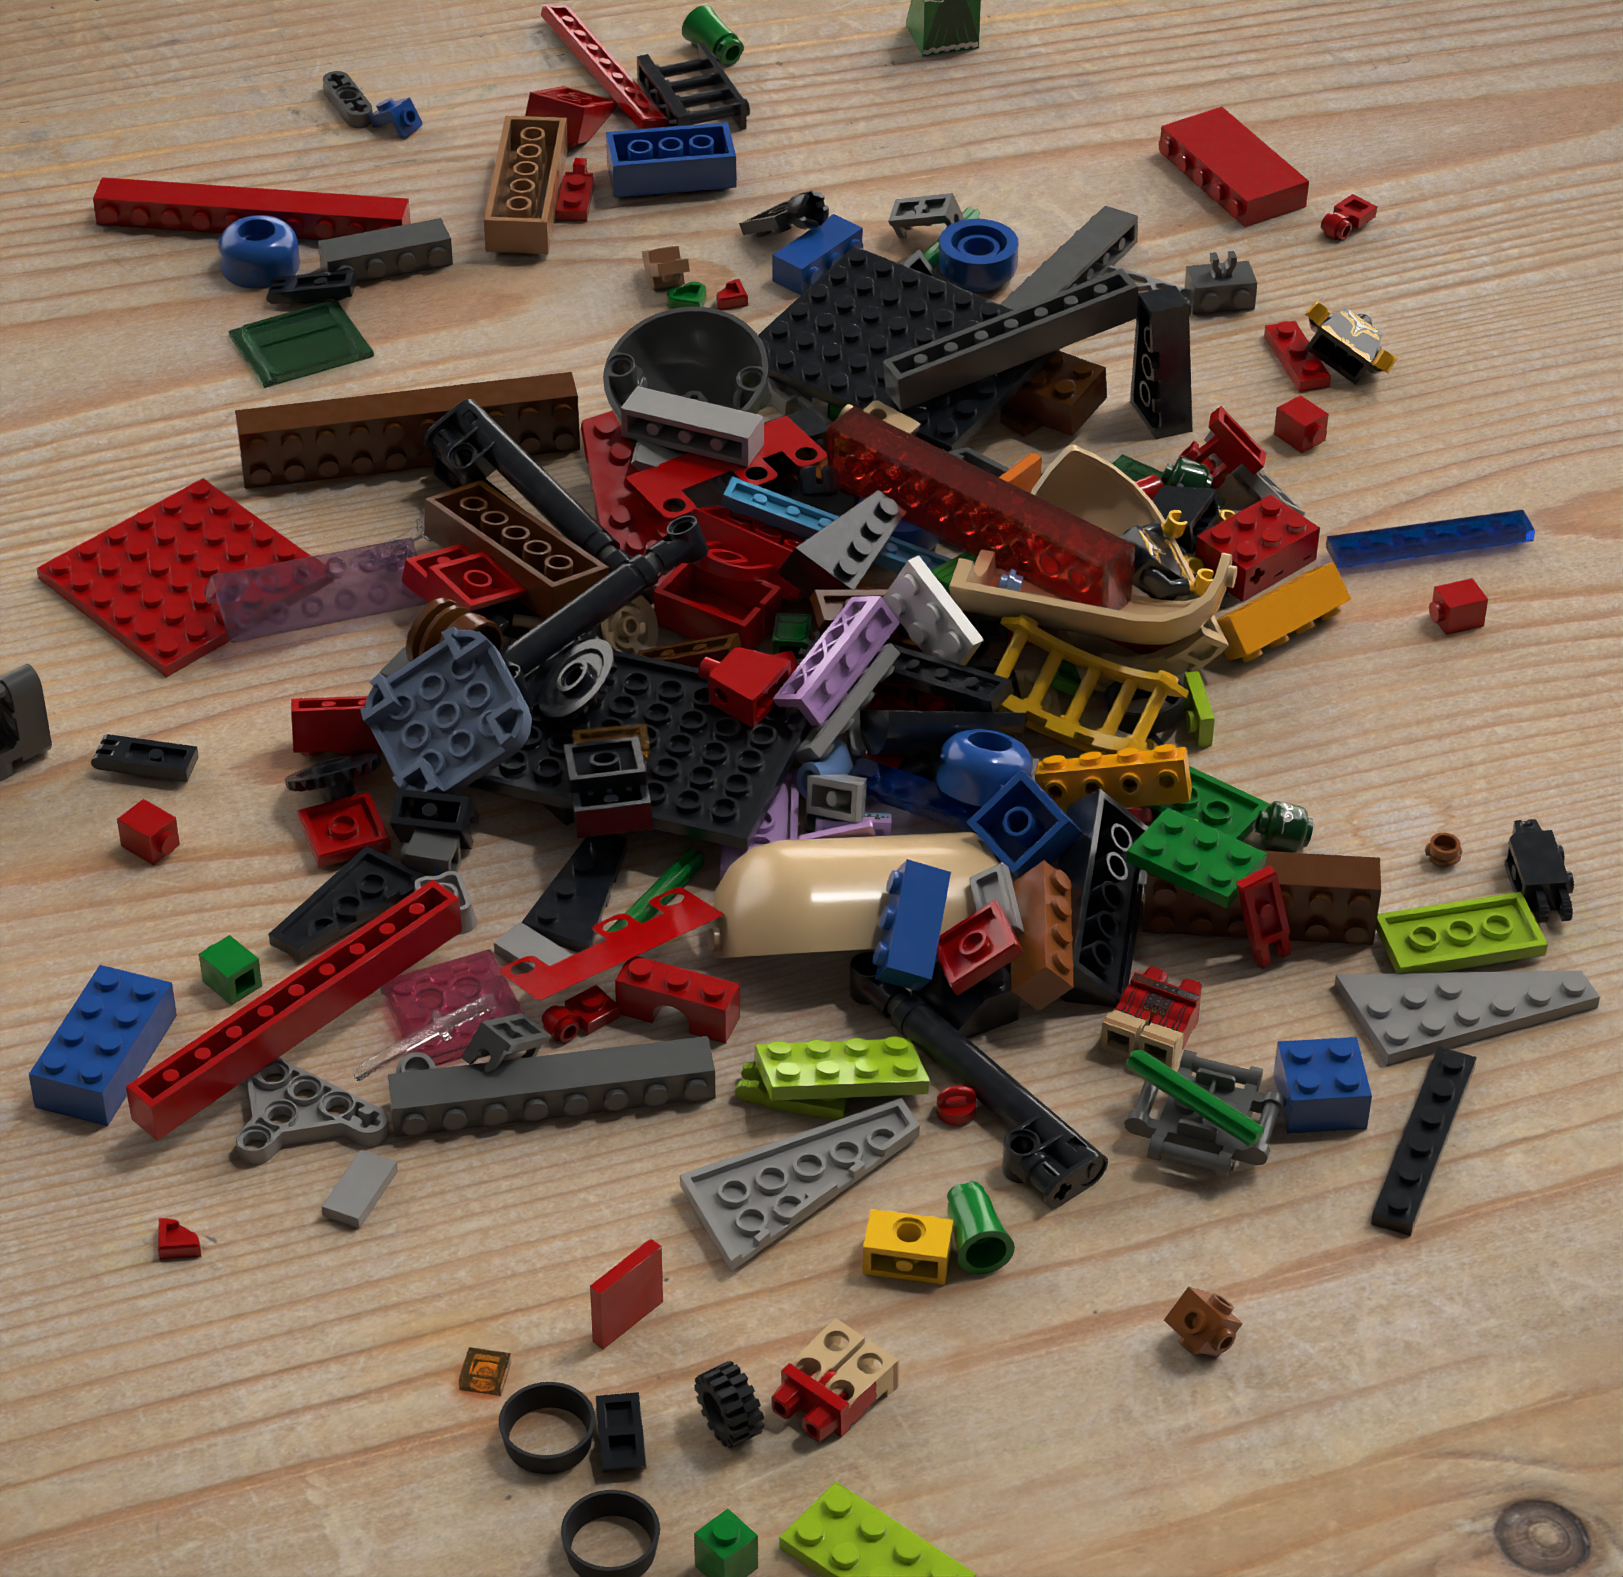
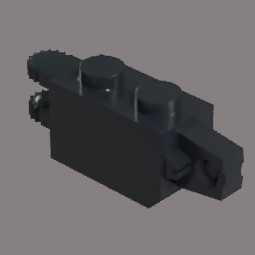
M1536 819L1514 821L1513 835L1509 838V849L1504 865L1513 892H1522L1531 912H1534L1537 922L1547 923L1551 910H1557L1561 921H1571L1573 918V908L1569 894L1573 893L1574 879L1572 872L1566 871L1562 845H1557L1553 831L1542 830Z

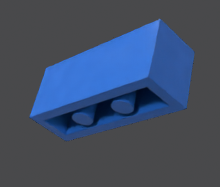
M832 214L821 226L810 229L772 255V281L802 295L851 248L857 246L863 249V228Z
M909 859L897 870H892L886 886V892L891 894L889 906H885L879 927L884 929L882 942L877 944L873 955V964L877 965L876 980L918 992L932 980L951 876L950 871Z

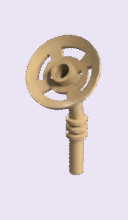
M642 595L630 602L639 609L637 612L633 608L625 606L612 615L610 622L606 619L601 623L604 640L617 651L621 650L615 644L620 648L630 649L631 654L636 655L639 650L655 648L658 639L657 617L650 603ZM622 612L627 613L629 616L622 617ZM514 614L512 626L532 629L544 619L538 616ZM645 622L646 634L641 645L637 641L640 632L639 623ZM620 639H625L627 643H623Z

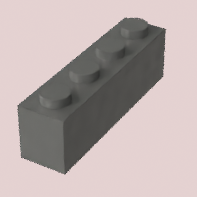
M441 218L318 241L322 272L354 269L357 278L356 283L453 265L451 237Z

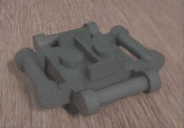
M1184 1050L1177 1072L1250 1119L1253 1112L1260 1113L1261 1116L1258 1124L1264 1129L1260 1142L1257 1145L1247 1146L1169 1095L1160 1120L1150 1118L1149 1114L1159 1089L1147 1081L1143 1084L1134 1110L1128 1113L1124 1123L1125 1128L1130 1133L1151 1139L1147 1158L1160 1161L1161 1157L1214 1170L1215 1175L1228 1178L1230 1171L1234 1169L1236 1161L1253 1165H1263L1266 1163L1270 1153L1268 1143L1277 1117L1283 1114L1287 1101L1285 1096L1277 1091H1267L1264 1094L1258 1093L1263 1075L1262 1068L1251 1066L1250 1069H1245L1197 1057L1196 1052ZM1235 1083L1245 1085L1244 1089L1235 1087Z

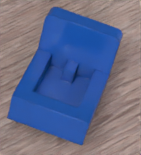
M410 97L394 101L393 98H388L376 105L378 110L368 116L373 127L393 123L400 138L408 136L423 124Z

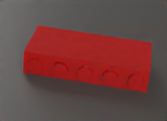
M1223 107L1161 126V136L1158 144L1159 152L1244 227L1306 207L1309 180Z

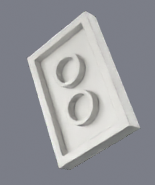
M918 555L908 560L884 595V601L909 633L912 641L920 647L924 654L965 666L984 639Z

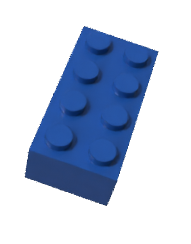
M728 122L606 132L607 166L614 197L631 198L637 195H663L674 192L692 193L699 190H725L726 188L737 187L736 153Z
M99 965L29 1073L35 1108L109 1126L127 1097L125 1086L140 1076L177 1016L172 982Z

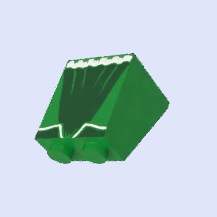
M911 0L906 27L922 56L979 48L981 0Z

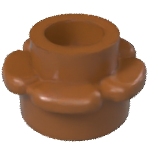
M1437 833L1433 835L1430 843L1425 847V854L1430 856V861L1440 867L1457 864L1461 860L1460 855L1463 851L1460 846V840L1450 833Z

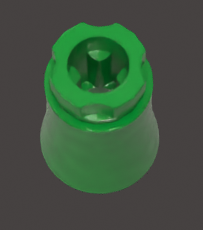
M708 5L699 6L692 10L685 18L682 25V36L685 40L697 46L698 43L704 42L709 51L715 54L717 61L722 64L731 66L740 59L744 51L743 43L723 23L712 7Z
M974 1181L956 1184L947 1193L949 1201L947 1213L949 1219L954 1220L953 1232L957 1247L958 1263L962 1269L972 1274L994 1272L1010 1261L1015 1250L1014 1242L1003 1227L991 1198L985 1193L984 1187Z

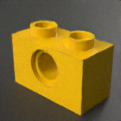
M871 1209L863 1244L862 1274L945 1285L952 1252L954 1220Z

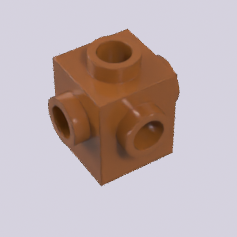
M1189 1286L1164 1319L1181 1336L1178 1340L1180 1345L1195 1356L1203 1353L1219 1357L1221 1353L1227 1351L1236 1339V1332L1243 1324L1231 1313L1234 1307L1219 1294H1210L1207 1291Z

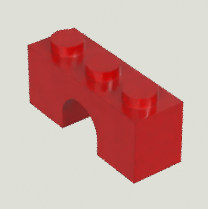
M639 956L627 960L615 979L616 1003L620 1006V1015L653 1023L662 1006H670L685 1015L689 1022V1034L700 1037L708 1036V1039L725 1044L740 1019V984Z

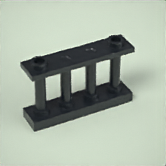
M704 42L698 43V59L659 67L658 64H654L648 54L637 56V82L646 95L668 118V127L694 125L732 116L741 130L747 129V116L750 115L749 103L738 92L717 62L715 54L709 51ZM696 71H700L702 73V75L676 80L670 82L668 79L665 80V78L682 75ZM707 86H711V88L713 89L712 91L697 93L680 97L679 95L675 94L678 92L693 90ZM719 101L724 105L696 112L686 110V108Z

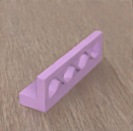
M881 596L851 597L774 696L773 700L778 707H798L811 726H821L900 623Z

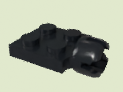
M810 190L792 196L790 200L784 201L739 223L743 235L756 233L757 237H762L772 232L775 234L785 232L793 228L792 224L804 230L813 229L821 226L827 220L829 208L827 205L825 206L823 201L825 196L820 192Z
M816 465L801 468L798 474V494L788 497L839 517L855 507L854 495H844L840 490V478L837 467L823 465V469H821L822 484L816 483Z

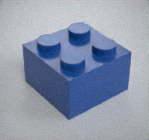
M1022 769L967 821V824L1018 878L1043 860L1051 865L1083 834L1038 783Z
M1357 1037L1277 1041L1273 1076L1277 1092L1283 1094L1287 1101L1283 1112L1287 1134L1367 1129L1372 1093Z

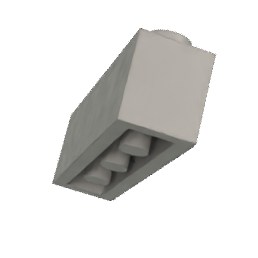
M637 386L621 407V434L626 438L638 441L643 440L655 445L748 467L764 445V416Z

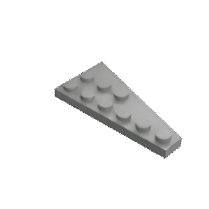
M1581 970L1336 974L1334 985L1386 1066L1435 1053L1438 1046L1449 1049L1598 1008L1600 1000L1599 994Z
M900 1098L681 1174L680 1187L732 1272L919 1137L920 1125L903 1099Z

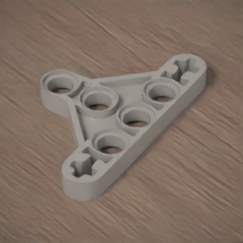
M277 1058L240 1084L248 1088L252 1119L239 1131L236 1137L238 1155L244 1163L250 1165L266 1163L283 1146L344 1136L360 1145L373 1147L386 1141L389 1136L388 1116L384 1110L281 1058ZM270 1074H281L284 1076L282 1080L275 1083L264 1080ZM305 1089L316 1092L314 1096L307 1099L295 1096L299 1091ZM339 1105L348 1108L345 1113L340 1115H333L327 1112L331 1107ZM280 1114L291 1117L288 1122L283 1124H276L270 1121L274 1116ZM252 1140H262L266 1143L259 1149H248L245 1147Z

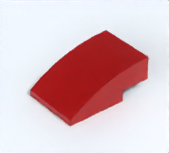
M462 543L405 559L401 582L429 603L439 598H447L455 601L460 606L468 608L469 611L526 596L527 589L486 551L473 554Z

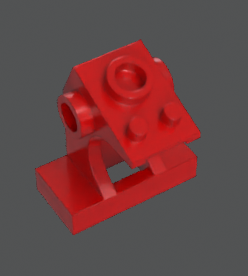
M1220 406L1210 415L1208 428L1215 434L1213 438L1200 448L1199 444L1194 440L1178 457H1186L1206 465L1209 468V476L1213 477L1210 488L1217 490L1224 483L1225 477L1242 463L1253 475L1264 468L1266 452ZM1215 453L1224 463L1217 467V463L1213 459L1211 460L1209 456Z

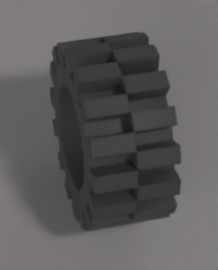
M727 1361L698 1375L695 1378L696 1384L694 1385L695 1391L699 1394L696 1396L697 1402L702 1405L701 1413L703 1417H707L709 1429L714 1430L716 1439L718 1441L721 1440L724 1447L728 1446V1448H732L761 1434L765 1425L762 1422L764 1419L763 1412L758 1408L761 1404L759 1399H756L753 1394L755 1392L753 1386H749L746 1374H741L740 1367L737 1364L734 1365L732 1361Z

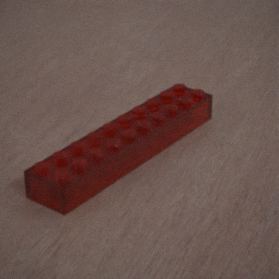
M855 406L828 425V465L837 467L841 488L863 499L868 498L878 490L907 511L902 519L977 557L981 549L995 552V564L997 567L1007 572L1010 569L1016 570V574L1023 576V580L1062 600L1113 610H1121L1131 601L1135 558L1134 544Z

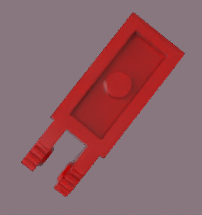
M1267 866L1236 882L1252 955L1261 969L1271 964L1267 945L1273 943L1275 951L1282 958L1292 953L1288 936L1291 933L1278 874L1271 866Z

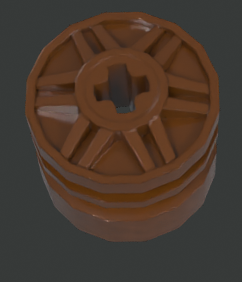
M439 598L426 605L414 619L407 635L405 647L407 659L411 662L445 640L441 632L455 627L457 630L480 631L498 651H501L503 647L502 630L496 623L479 614L471 613L468 608L458 605L455 601Z

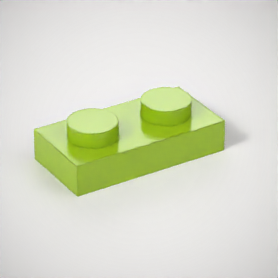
M1199 671L1185 672L1183 687L1189 691L1183 702V709L1186 710L1187 731L1194 734L1198 747L1212 746L1215 717Z

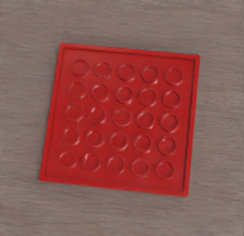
M204 478L37 567L39 580L166 678L334 582L332 570Z

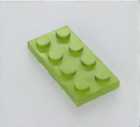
M1521 891L1380 913L1377 917L1376 931L1396 974L1438 973L1544 956L1548 948V943Z
M896 1036L881 1040L851 1038L847 1041L829 1042L815 1039L803 1043L773 1041L769 1044H755L754 1059L771 1101L928 1094L929 1077L909 1038L904 1039Z
M836 1481L779 1536L780 1549L821 1577H976V1573Z

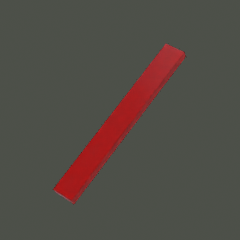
M545 5L542 7V18L639 129L668 127V118L568 6Z

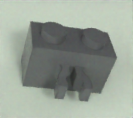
M1228 251V258L1224 263H1219L1217 253L1213 252L1210 253L1211 264L1186 266L1184 294L1190 302L1192 314L1255 309L1258 282L1249 261L1237 262L1234 251Z

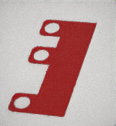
M786 415L764 424V445L748 467L687 453L663 462L658 467H650L625 478L665 518L673 519L692 512L696 508L695 503L681 490L733 471L741 480L758 486L774 480L778 475L763 460L766 457L783 452L797 466L806 467L826 459L827 453ZM808 447L816 450L818 455L813 460L804 461L798 459L795 453L800 448ZM752 467H761L768 474L764 479L751 480L746 477L745 472ZM669 499H680L686 503V507L679 512H669L664 509L663 504Z
M674 888L649 901L650 905L664 914L644 923H640L628 914H617L595 924L592 928L593 931L604 937L605 941L551 966H548L536 956H526L502 967L500 973L532 997L541 1001L725 914L686 889ZM682 894L684 896V899L675 905L665 906L660 904V900L667 895ZM613 920H625L628 922L625 928L618 931L607 932L603 929L605 924ZM532 962L535 964L534 969L525 974L517 975L510 972L511 968L519 963Z

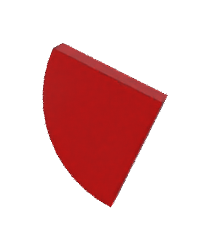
M740 279L727 282L726 287L716 294V308L718 310L748 306V295Z
M159 1218V1260L202 1257L199 1238L195 1232H191L189 1229L181 1226L177 1220Z

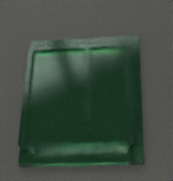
M338 301L320 303L245 324L240 328L228 331L229 337L264 388L374 357L373 350Z

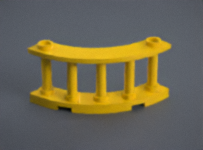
M1020 614L1018 617H1003L1000 622L1001 625L1014 632L994 675L1009 678L1027 640L1050 653L1028 698L1021 700L1011 694L995 711L1025 713V719L1027 720L1025 723L1026 728L1085 753L1101 752L1102 755L1105 752L1117 754L1119 750L1126 748H1137L1139 752L1150 751L1146 748L1148 744L1145 741L1167 695L1186 698L1189 693L1187 689L1178 684L1179 679L1167 671L1159 670L1158 673L1148 672L1105 660L1038 628L1039 623L1026 615ZM1064 659L1087 671L1066 714L1061 715L1059 718L1043 711L1041 703ZM1101 675L1123 683L1102 728H1097L1094 731L1080 726L1081 724L1078 721ZM1137 688L1152 692L1132 735H1127L1126 738L1116 736L1115 733Z

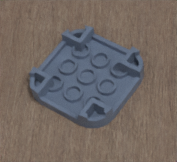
M455 627L441 632L445 640L389 677L385 678L381 673L369 682L373 687L366 698L365 708H360L363 721L370 726L395 775L392 779L404 790L454 795L511 758L524 746L530 735L532 718L529 707L500 652L480 631L457 630Z

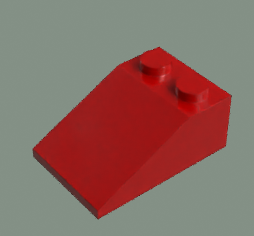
M561 86L530 92L525 116L567 118L568 146L577 147L578 143L590 141L615 111L618 104L612 99Z

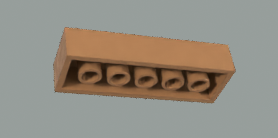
M505 116L484 216L486 252H497L500 254L528 253L530 255L549 253L556 207L568 151L567 118Z

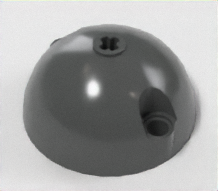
M707 307L675 308L657 313L640 321L617 341L610 351L604 367V390L611 409L620 423L621 407L637 386L753 414H758L760 410L769 404L771 399L768 387V359L762 340L746 322L718 309ZM667 448V449H670V450H673V451H676V452H679V453H683V454H687V453H688V452H684V451H680V450H675V449Z

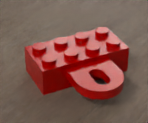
M722 506L693 509L691 516L697 519L709 551L704 558L692 564L706 572L740 582L764 580L782 587V598L788 601L799 602L803 598L810 599L776 573L793 550L807 539L800 538L796 534L778 527L768 526L762 521L746 515L736 514Z

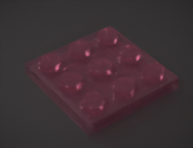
M491 949L399 975L380 988L381 994L410 1053H424L434 1061L436 1066L461 1059L481 1022L519 1013L524 1014L508 981L500 973L501 968Z

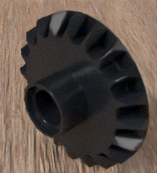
M591 639L576 645L566 652L554 664L541 685L538 696L540 711L553 722L559 720L563 723L568 718L574 720L580 712L586 713L587 710L598 706L607 695L608 685L614 680L612 675L618 669L616 665L618 656L615 654V649L605 640Z
M363 753L331 758L287 776L285 783L287 788L294 792L311 791L320 788L324 802L350 797L356 794L353 779L375 771L381 764L380 756L378 753Z

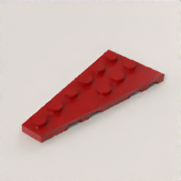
M609 411L582 420L580 429L585 458L590 472V487L594 495L596 521L620 543V549L624 550L631 558L636 554L645 556L646 550L668 534L667 527L676 518H665L625 478L640 471L631 464L635 448L629 438L622 436L621 424L614 412ZM665 502L663 504L664 509L672 512L668 503ZM674 569L666 575H657L658 583L655 584L656 587H658L674 571Z

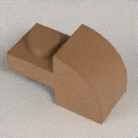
M679 246L641 251L645 272L653 289L685 284L683 273L689 272L690 268L688 259H681Z

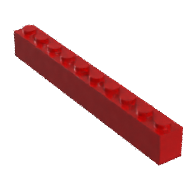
M105 177L101 178L93 196L96 224L223 233L231 223L238 219L265 215L278 218L287 223L294 230L297 239L327 240L411 224L408 198Z
M431 880L125 1086L131 1120L157 1141L461 933L462 923L459 898L435 880Z

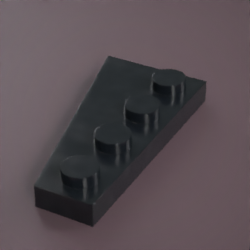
M615 834L586 837L521 923L558 946L579 953L592 947L595 935L598 934L592 928L595 924L602 922L604 909L608 906L611 898L613 883L617 880L627 851V838Z
M365 846L269 933L270 945L301 960L408 897L414 892L415 881L426 875Z

